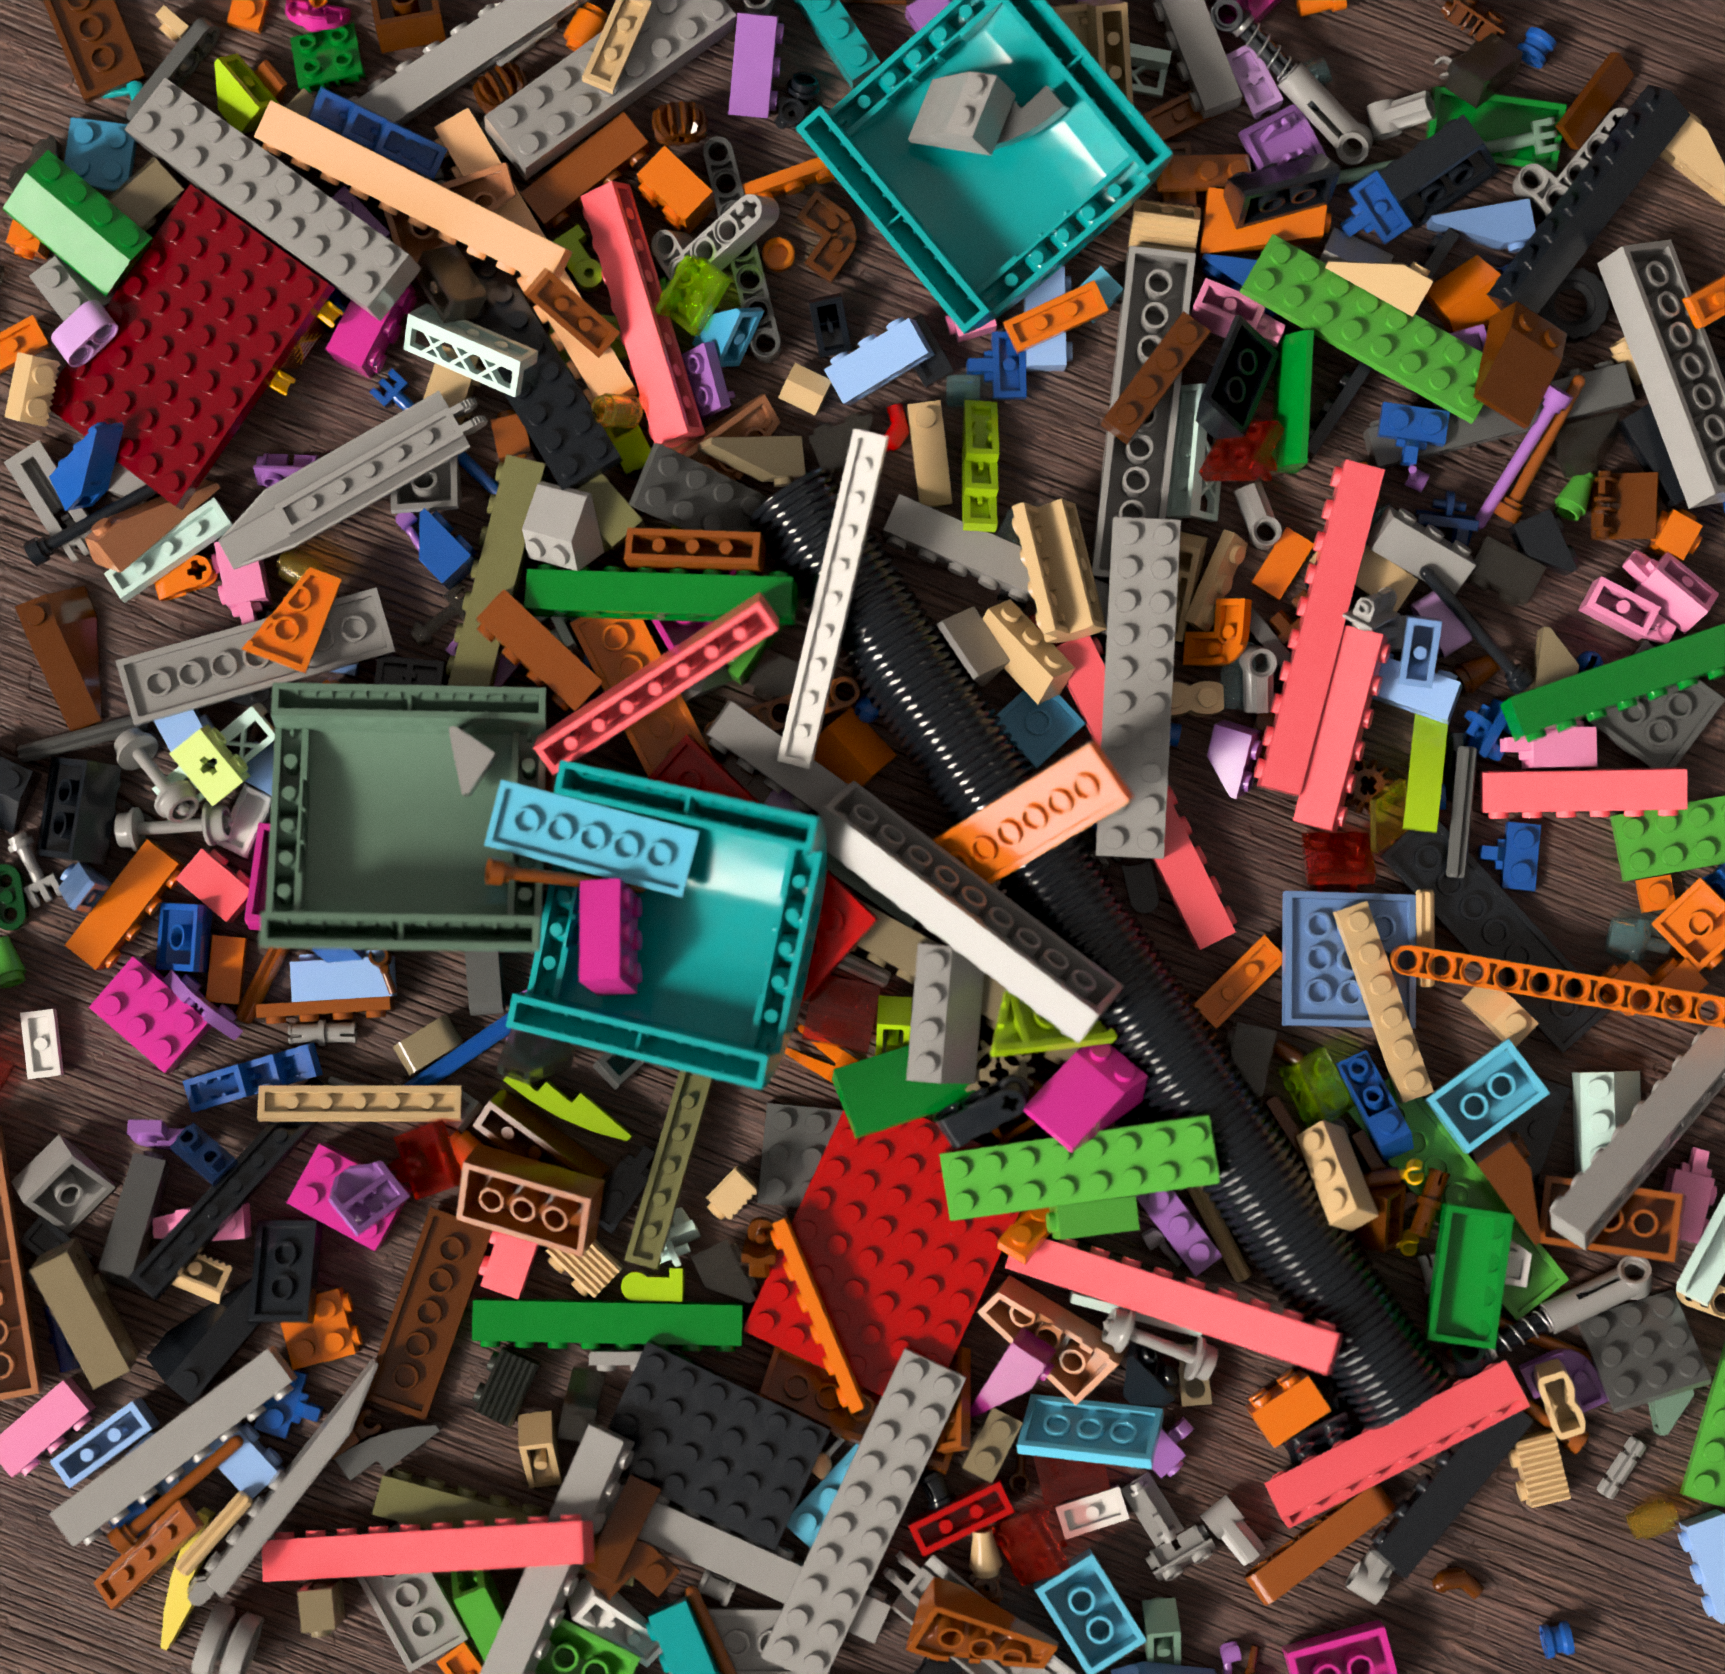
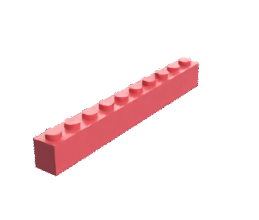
M1347 459L1341 463L1340 467H1334L1330 480V486L1335 487L1332 500L1326 499L1321 518L1326 519L1323 532H1317L1313 545V550L1318 552L1315 564H1309L1304 583L1309 584L1306 597H1300L1296 610V615L1301 616L1298 629L1292 628L1287 646L1292 648L1290 660H1284L1279 675V680L1284 681L1281 694L1275 693L1271 705V713H1275L1273 725H1267L1262 740V745L1267 746L1264 759L1258 758L1254 770V777L1258 778V787L1292 796H1299L1301 793L1346 618L1342 617V615L1348 612L1385 469Z
M1087 636L1065 642L1056 648L1075 667L1066 686L1086 723L1092 739H1095L1101 748L1105 665L1100 655L1104 654V650L1096 636L1092 638ZM1169 785L1167 786L1164 859H1152L1196 950H1201L1235 933L1233 925L1237 923V920L1229 905L1223 907L1218 895L1222 894L1221 887L1214 875L1208 876L1203 866L1208 863L1199 845L1193 846L1188 836L1193 831L1184 815L1178 816L1174 807L1175 804H1178V801Z
M1047 1238L1026 1265L1008 1255L1005 1265L1006 1269L1324 1374H1332L1344 1335L1335 1332L1337 1325L1317 1319L1314 1325L1302 1321L1303 1314L1284 1309L1283 1313L1280 1314L1270 1310V1303L1251 1298L1249 1304L1237 1300L1239 1293L1219 1287L1216 1293L1205 1289L1206 1283L1194 1278L1187 1277L1186 1281L1182 1282L1173 1279L1174 1272L1155 1266L1153 1272L1141 1268V1261L1123 1256L1121 1261L1109 1258L1110 1251L1091 1246L1090 1251L1078 1248L1079 1241L1074 1239H1058L1057 1241Z
M581 1514L561 1515L560 1523H549L548 1516L528 1517V1525H516V1518L496 1519L495 1527H484V1520L463 1521L464 1528L452 1529V1522L431 1523L432 1530L420 1531V1524L400 1525V1532L389 1533V1526L368 1527V1534L357 1535V1528L337 1529V1536L326 1537V1530L305 1531V1538L296 1539L295 1532L274 1533V1540H267L262 1546L263 1582L594 1563L593 1521H581Z

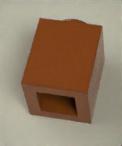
M515 410L500 412L497 414L498 418L490 420L498 457L501 462H505L506 454L524 459L534 457L530 436Z

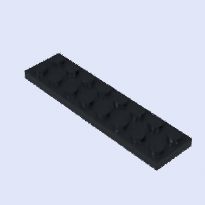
M487 255L485 260H476L439 282V285L458 317L538 351L537 363L524 370L521 394L517 397L504 394L561 489H577L623 462L512 276L497 268L498 260ZM502 366L498 367L497 370L503 380L511 384L513 371Z
M1439 820L1436 833L1407 830L1379 856L1414 895L1420 889H1431L1434 891L1435 918L1469 955L1579 973L1469 853L1465 878H1451L1446 875L1450 832ZM1509 967L1502 968L1498 974V980L1503 986L1510 985L1514 980V973ZM1541 972L1535 974L1532 979V986L1538 992L1544 990L1548 984L1546 976ZM1575 978L1570 979L1565 986V990L1570 997L1577 996L1581 990L1580 982ZM1505 992L1539 1023L1536 1027L1560 1053L1567 1051L1611 1010ZM1599 994L1600 999L1604 1003H1607Z

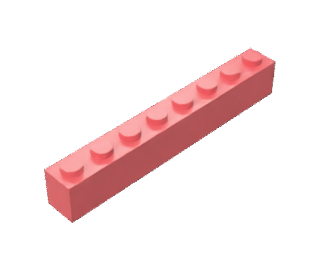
M610 181L580 196L584 207L583 216L589 224L593 237L592 245L600 260L602 279L608 287L612 300L611 309L617 317L621 330L620 339L627 350L630 360V372L636 380L640 393L639 402L645 410L649 423V435L654 443L674 448L704 435L705 431L631 186L626 183Z
M758 592L538 735L533 747L552 775L558 772L560 760L574 762L777 631L779 627L778 616L762 593Z
M1507 1361L1492 1363L1486 1366L1482 1373L1470 1379H1460L1450 1389L1440 1394L1435 1393L1418 1408L1397 1421L1374 1430L1364 1429L1360 1435L1350 1440H1341L1335 1443L1331 1450L1321 1455L1309 1456L1302 1461L1301 1465L1289 1471L1283 1470L1276 1473L1270 1481L1264 1484L1281 1519L1290 1529L1530 1407V1404Z

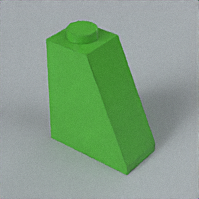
M1136 1196L1049 1207L1050 1212L1046 1213L1047 1230L1049 1233H1052L1054 1239L1059 1240L1140 1230Z
M489 1569L451 1571L453 1601L485 1662L507 1612Z

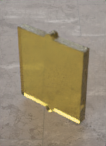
M1399 778L1391 785H1385L1381 792L1370 799L1371 852L1378 853L1387 845L1391 846L1394 840L1406 832L1403 829L1406 803L1405 779Z

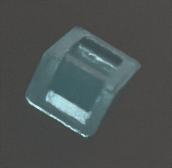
M948 375L946 378L947 406H964V400L979 401L980 376Z

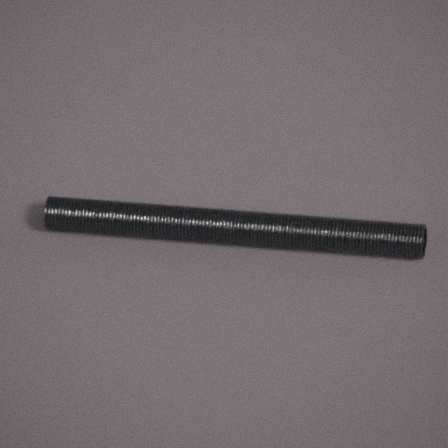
M828 467L815 469L788 484L757 508L748 520V525L755 527L754 532H761L766 543V550L772 552L770 554L771 558L777 560L776 566L783 568L782 572L788 573L789 577H793L798 585L797 593H800L799 599L806 601L804 606L807 609H812L841 487L839 483H836L837 478L830 475L831 469ZM868 526L840 649L842 650L838 656L842 659L847 658L844 661L845 666H853L850 669V674H859L855 678V682L860 684L864 682L861 686L862 691L867 692L870 690L867 694V699H876L872 703V707H881L878 711L879 716L887 715L884 723L887 725L893 724L889 731L892 733L898 731L895 740H904L901 748L904 750L910 749L906 756L909 758L915 756L912 765H921L918 773L921 775L927 774L923 781L926 783L932 781L929 790H938L935 798L944 799L940 806L943 808L949 806L946 815L951 816L954 814L955 817L952 819V823L958 824L1036 776L1037 774L1033 776L1031 774L1035 771V767H1026V764L1029 763V758L1024 757L1021 759L1020 756L1024 754L1023 750L1018 749L1015 751L1014 749L1018 746V742L1008 741L1012 738V734L1009 732L1003 733L1007 729L1006 725L1001 724L998 726L1001 717L997 715L992 717L995 709L992 707L986 708L990 704L989 700H980L984 696V692L980 690L975 692L978 688L977 683L969 684L973 678L970 674L963 675L967 671L964 666L958 667L961 663L959 658L952 659L956 653L952 649L947 650L950 646L947 641L941 642L944 639L942 633L935 634L939 628L935 624L930 625L933 622V618L930 616L924 617L927 614V609L923 607L918 609L922 605L921 601L918 599L913 600L916 597V593L913 591L908 592L910 585L906 582L903 583L905 580L903 575H897L899 568L892 566V559L886 558L888 556L887 551L880 550L882 543L874 542L877 539L876 535L869 533L871 527ZM1080 833L1074 834L997 880L1001 882L997 886V890L1002 891L1005 889L1007 891L1004 893L1006 897H1011L1015 904L1124 986L1099 1021L1107 1030L1112 1028L1116 1032L1117 1038L1110 1045L1148 1076L1143 1101L1149 1099L1146 1102V1108L1154 1107L1152 1116L1157 1117L1160 1115L1157 1121L1210 1114L1220 1183L1204 1185L1203 1192H1211L1209 1200L1212 1202L1216 1201L1215 1209H1222L1220 1215L1222 1218H1227V1226H1233L1232 1234H1240L1238 1236V1243H1245L1243 1245L1244 1251L1250 1252V1260H1256L1255 1268L1261 1269L1262 1277H1267V1285L1272 1286V1292L1275 1295L1278 1294V1302L1284 1303V1309L1303 1314L1302 1321L1314 1325L1317 1319L1337 1325L1335 1332L1344 1334L1330 1378L1335 1379L1337 1387H1341L1342 1395L1347 1396L1348 1404H1353V1411L1358 1413L1360 1421H1364L1365 1429L1374 1430L1387 1426L1409 1414L1430 1399L1442 1388L1449 1378L1448 1371L1443 1369L1441 1361H1437V1355L1432 1352L1431 1346L1425 1344V1337L1420 1335L1419 1328L1414 1327V1322L1408 1318L1407 1311L1402 1310V1304L1397 1301L1396 1295L1391 1293L1390 1286L1384 1285V1277L1379 1276L1377 1268H1373V1261L1367 1260V1252L1361 1251L1362 1246L1360 1243H1355V1235L1350 1234L1348 1230L1329 1224L1316 1187L1313 1185V1179L1311 1175L1308 1176L1310 1174L1308 1167H1303V1159H1296L1298 1151H1290L1292 1143L1289 1141L1285 1142L1287 1140L1286 1134H1279L1281 1132L1279 1125L1272 1126L1275 1123V1118L1272 1116L1266 1118L1269 1115V1109H1261L1264 1106L1262 1100L1255 1101L1258 1098L1257 1092L1249 1093L1252 1090V1084H1243L1246 1081V1076L1244 1074L1238 1076L1240 1073L1239 1066L1232 1068L1235 1064L1234 1058L1226 1059L1229 1056V1050L1221 1051L1223 1042H1214L1218 1037L1215 1032L1209 1034L1212 1026L1210 1024L1203 1026L1206 1022V1017H1197L1200 1014V1008H1191L1195 1005L1193 999L1186 1001V998L1189 997V992H1180L1183 988V983L1175 984L1177 975L1169 976V973L1172 971L1171 966L1168 965L1165 968L1162 966L1166 963V958L1158 959L1157 956L1160 955V950H1151L1155 945L1154 941H1145L1149 938V933L1140 934L1143 925H1134L1137 921V916H1128L1132 909L1130 907L1123 909L1126 900H1117L1120 896L1118 890L1112 893L1111 889L1115 887L1114 883L1106 884L1105 881L1109 879V875L1104 874L1101 876L1099 874L1103 871V867L1098 866L1095 868L1094 864L1098 862L1097 858L1089 859L1088 857L1092 854V850L1087 849L1084 851L1082 849L1086 846V842L1081 841L1078 843L1077 839L1080 838Z

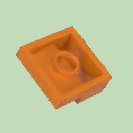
M1700 877L1651 923L1698 972L1704 967L1711 971L1725 958L1720 953L1725 948V900Z
M343 1286L316 1293L314 1324L281 1323L293 1370L346 1357L360 1351L358 1345H362L361 1332L358 1325L353 1326L350 1313L354 1312L353 1302L349 1292L344 1293Z

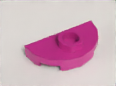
M286 0L285 14L290 21L303 26L306 30L319 32L346 25L350 21L351 10L328 4L320 8H314L307 0Z

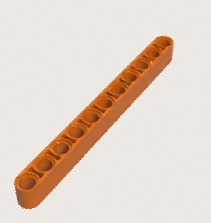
M1399 945L1391 951L1389 956L1391 968L1396 973L1725 1028V997L1413 945ZM1408 950L1414 956V963L1411 968L1404 970L1399 966L1397 958L1402 951ZM1437 956H1442L1447 961V970L1441 975H1436L1431 969L1432 960ZM1472 961L1477 962L1481 968L1480 976L1473 981L1469 980L1465 975V967ZM1505 967H1509L1514 973V980L1508 986H1503L1498 980L1499 971ZM1541 972L1546 976L1548 984L1544 990L1538 992L1532 986V979L1535 974ZM1572 978L1577 979L1581 985L1580 993L1575 997H1570L1565 990L1566 983ZM1610 984L1614 989V997L1611 1001L1604 1003L1599 997V991L1603 985ZM1642 989L1646 992L1648 1001L1644 1007L1637 1008L1633 1003V995L1636 991ZM1677 995L1681 1001V1008L1677 1013L1671 1014L1667 1009L1666 1003L1671 996ZM1709 1000L1713 1003L1715 1012L1711 1018L1704 1019L1700 1013V1008L1704 1002Z

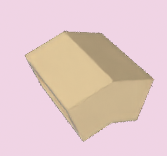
M795 363L778 398L816 416L830 391L832 383L830 379Z

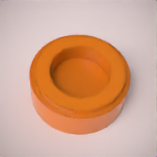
M775 237L768 240L763 246L762 259L765 266L771 271L783 272L793 265L795 250L787 239Z

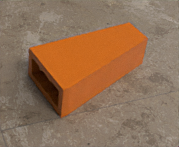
M1209 187L1205 196L1197 260H1201L1204 254L1235 256L1261 252L1272 234L1294 246L1319 243L1323 234L1329 233L1332 214L1326 213L1327 205L1236 229L1223 196L1225 189Z

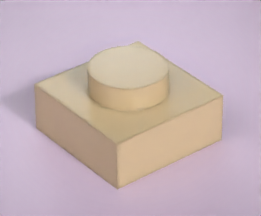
M165 5L155 14L162 24L159 29L173 42L177 38L181 39L190 28Z

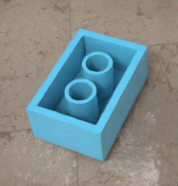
M1508 1038L1490 1049L1423 1100L1463 1153L1468 1154L1550 1094V1092Z
M1090 1548L1033 1583L1036 1593L1087 1674L1098 1673L1147 1641L1144 1633Z

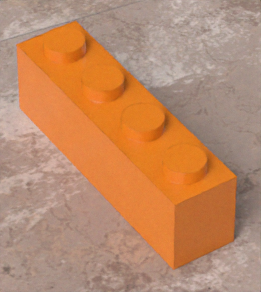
M147 839L64 946L95 970L113 967L122 954L119 952L120 948L126 941L131 942L136 938L142 929V926L139 925L147 914L151 916L157 911L163 902L160 897L167 888L173 889L178 884L176 878L185 865L155 841Z

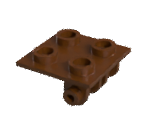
M1453 0V4L1449 1L1445 3L1440 12L1445 15V20H1448L1457 27L1467 12H1470V15L1460 28L1462 31L1474 15L1479 18L1468 34L1469 36H1472L1481 21H1484V24L1474 38L1486 47L1490 45L1495 48L1502 38L1497 34L1498 31L1504 35L1509 28L1504 25L1506 18L1491 8L1486 13L1476 6L1479 0Z
M1598 471V474H1593L1595 480L1592 487L1590 540L1656 539L1659 472L1612 473V471Z

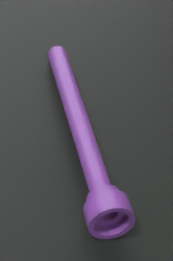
M1552 384L1549 385L1544 395L1542 411L1475 517L1476 520H1479L1478 529L1486 526L1556 413L1560 414L1562 409L1566 410L1573 397L1567 392Z

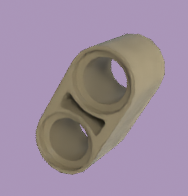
M446 1014L405 1038L392 1048L409 1076L450 1053L464 1042Z

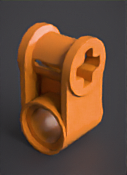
M194 555L154 583L159 601L172 600L182 597L189 592L209 587L216 582L219 573H215L211 559ZM199 565L206 567V571L202 572V578L195 576L194 573L199 570Z

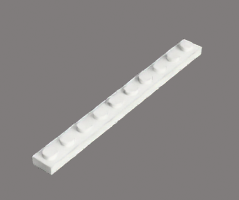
M858 429L853 431L779 749L778 762L812 769L888 445V436Z

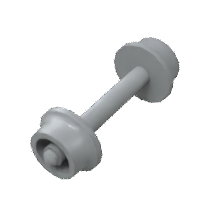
M131 728L122 732L114 742V750L117 754L116 760L119 766L125 770L142 768L160 790L154 804L158 815L168 818L173 823H182L190 819L199 808V801L193 784L184 780L171 783L152 760L158 750V742L153 735L145 733L139 728Z
M209 802L204 803L201 818H191L182 823H173L170 820L145 822L140 808L132 807L129 812L116 815L114 832L119 847H132L134 851H138L146 840V835L203 831L207 845L215 846L217 841L230 839L233 821L227 806H212Z
M1114 1308L1107 1320L1103 1322L1102 1341L1114 1346V1351L1117 1353L1123 1351L1129 1340L1185 1361L1184 1378L1189 1381L1193 1378L1207 1381L1213 1370L1217 1368L1218 1349L1208 1344L1206 1338L1202 1336L1194 1342L1191 1349L1135 1328L1136 1311L1130 1309L1123 1311Z

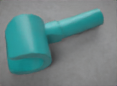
M131 81L126 85L127 87L113 91L102 98L126 97L130 95L132 101L144 84L139 81Z

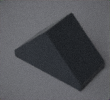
M841 293L809 299V312L819 357L822 358L840 354L844 351H852Z

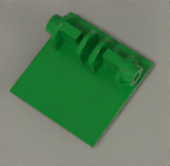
M354 23L336 29L290 37L299 89L305 88L309 93H312V91L319 90L321 86L325 88L324 83H326L328 89H331V81H336L337 86L340 87V79H343L344 84L355 81L360 82V78L366 77L364 66L361 63Z

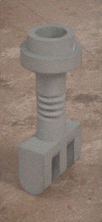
M25 831L8 839L10 853L18 852L33 882L23 888L33 908L41 906L36 894L39 891L46 903L53 900L48 888L51 885L58 897L62 894L58 889L61 883L56 873L45 877L41 868L37 865L38 862L34 859L35 856L29 844L35 842L33 837H28Z

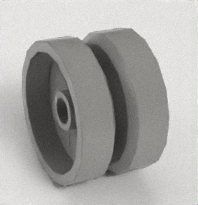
M218 1602L212 1610L201 1635L192 1663L191 1673L215 1674L221 1663L219 1674H246L258 1647L264 1618L246 1612L240 1617L234 1629L237 1616L235 1607Z

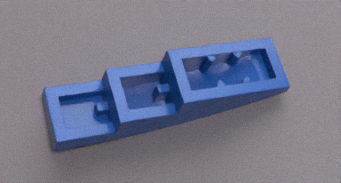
M322 86L307 116L310 120L328 127L342 136L432 179L435 178L448 150L446 147Z
M309 1043L184 1080L183 1084L191 1113L256 1095L259 1092V1086H287L323 1075L315 1044Z

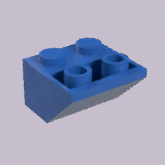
M424 508L420 512L419 560L451 592L471 572L474 562L473 557L477 552L460 534L456 538L450 534L454 528L437 511L431 515Z

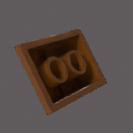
M370 0L381 53L429 45L435 41L444 42L446 40L439 0Z
M1518 301L1491 316L1473 397L1523 429L1529 427L1562 361L1567 333Z
M1505 1126L1472 1151L1481 1171L1536 1246L1541 1242L1531 1168L1527 1160L1531 1154L1518 1131L1515 1130L1511 1133Z

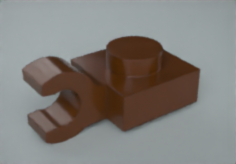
M367 1408L358 1415L356 1427L352 1429L351 1433L331 1457V1460L366 1436L377 1433L383 1427L381 1422L374 1427L366 1425L365 1418L373 1412L372 1408Z

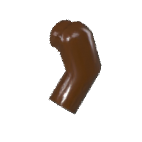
M1279 1039L1274 1045L1272 1053L1294 1068L1289 1074V1079L1298 1086H1303L1304 1077L1312 1074L1304 1054L1283 1039Z
M1461 1567L1442 1569L1432 1579L1433 1588L1439 1593L1461 1588L1474 1600L1484 1590V1586Z

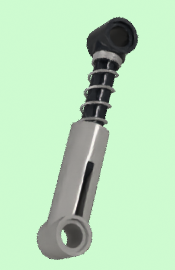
M1217 0L1210 13L1214 26L1219 30L1228 31L1230 34L1234 33L1236 37H1241L1247 43L1246 47H1250L1257 54L1256 58H1261L1267 65L1266 69H1271L1278 76L1277 81L1279 83L1277 86L1336 148V153L1340 160L1351 165L1364 161L1373 144V133L1366 125L1358 123L1302 62L1294 64L1291 62L1292 57L1286 56L1281 51V45H1276L1270 39L1271 34H1265L1260 28V23H1255V19L1251 14L1252 11L1249 9L1248 0ZM1225 4L1232 5L1237 10V16H1227L1222 6ZM1347 139H1358L1362 143V148H1351L1347 143Z
M1626 1256L1620 1261L1618 1267L1541 1303L1540 1312L1533 1311L1530 1317L1526 1319L1520 1317L1517 1323L1513 1325L1505 1324L1504 1329L1498 1331L1495 1350L1453 1343L1452 1357L1455 1371L1461 1377L1470 1379L1482 1373V1370L1487 1365L1491 1364L1495 1358H1498V1354L1506 1350L1511 1352L1512 1347L1521 1343L1525 1345V1341L1535 1336L1539 1339V1334L1549 1331L1558 1334L1626 1300L1645 1298L1652 1290V1267L1650 1262L1646 1258ZM1631 1275H1639L1642 1278L1638 1280H1631L1628 1277ZM1469 1353L1477 1355V1357L1471 1360L1462 1358Z

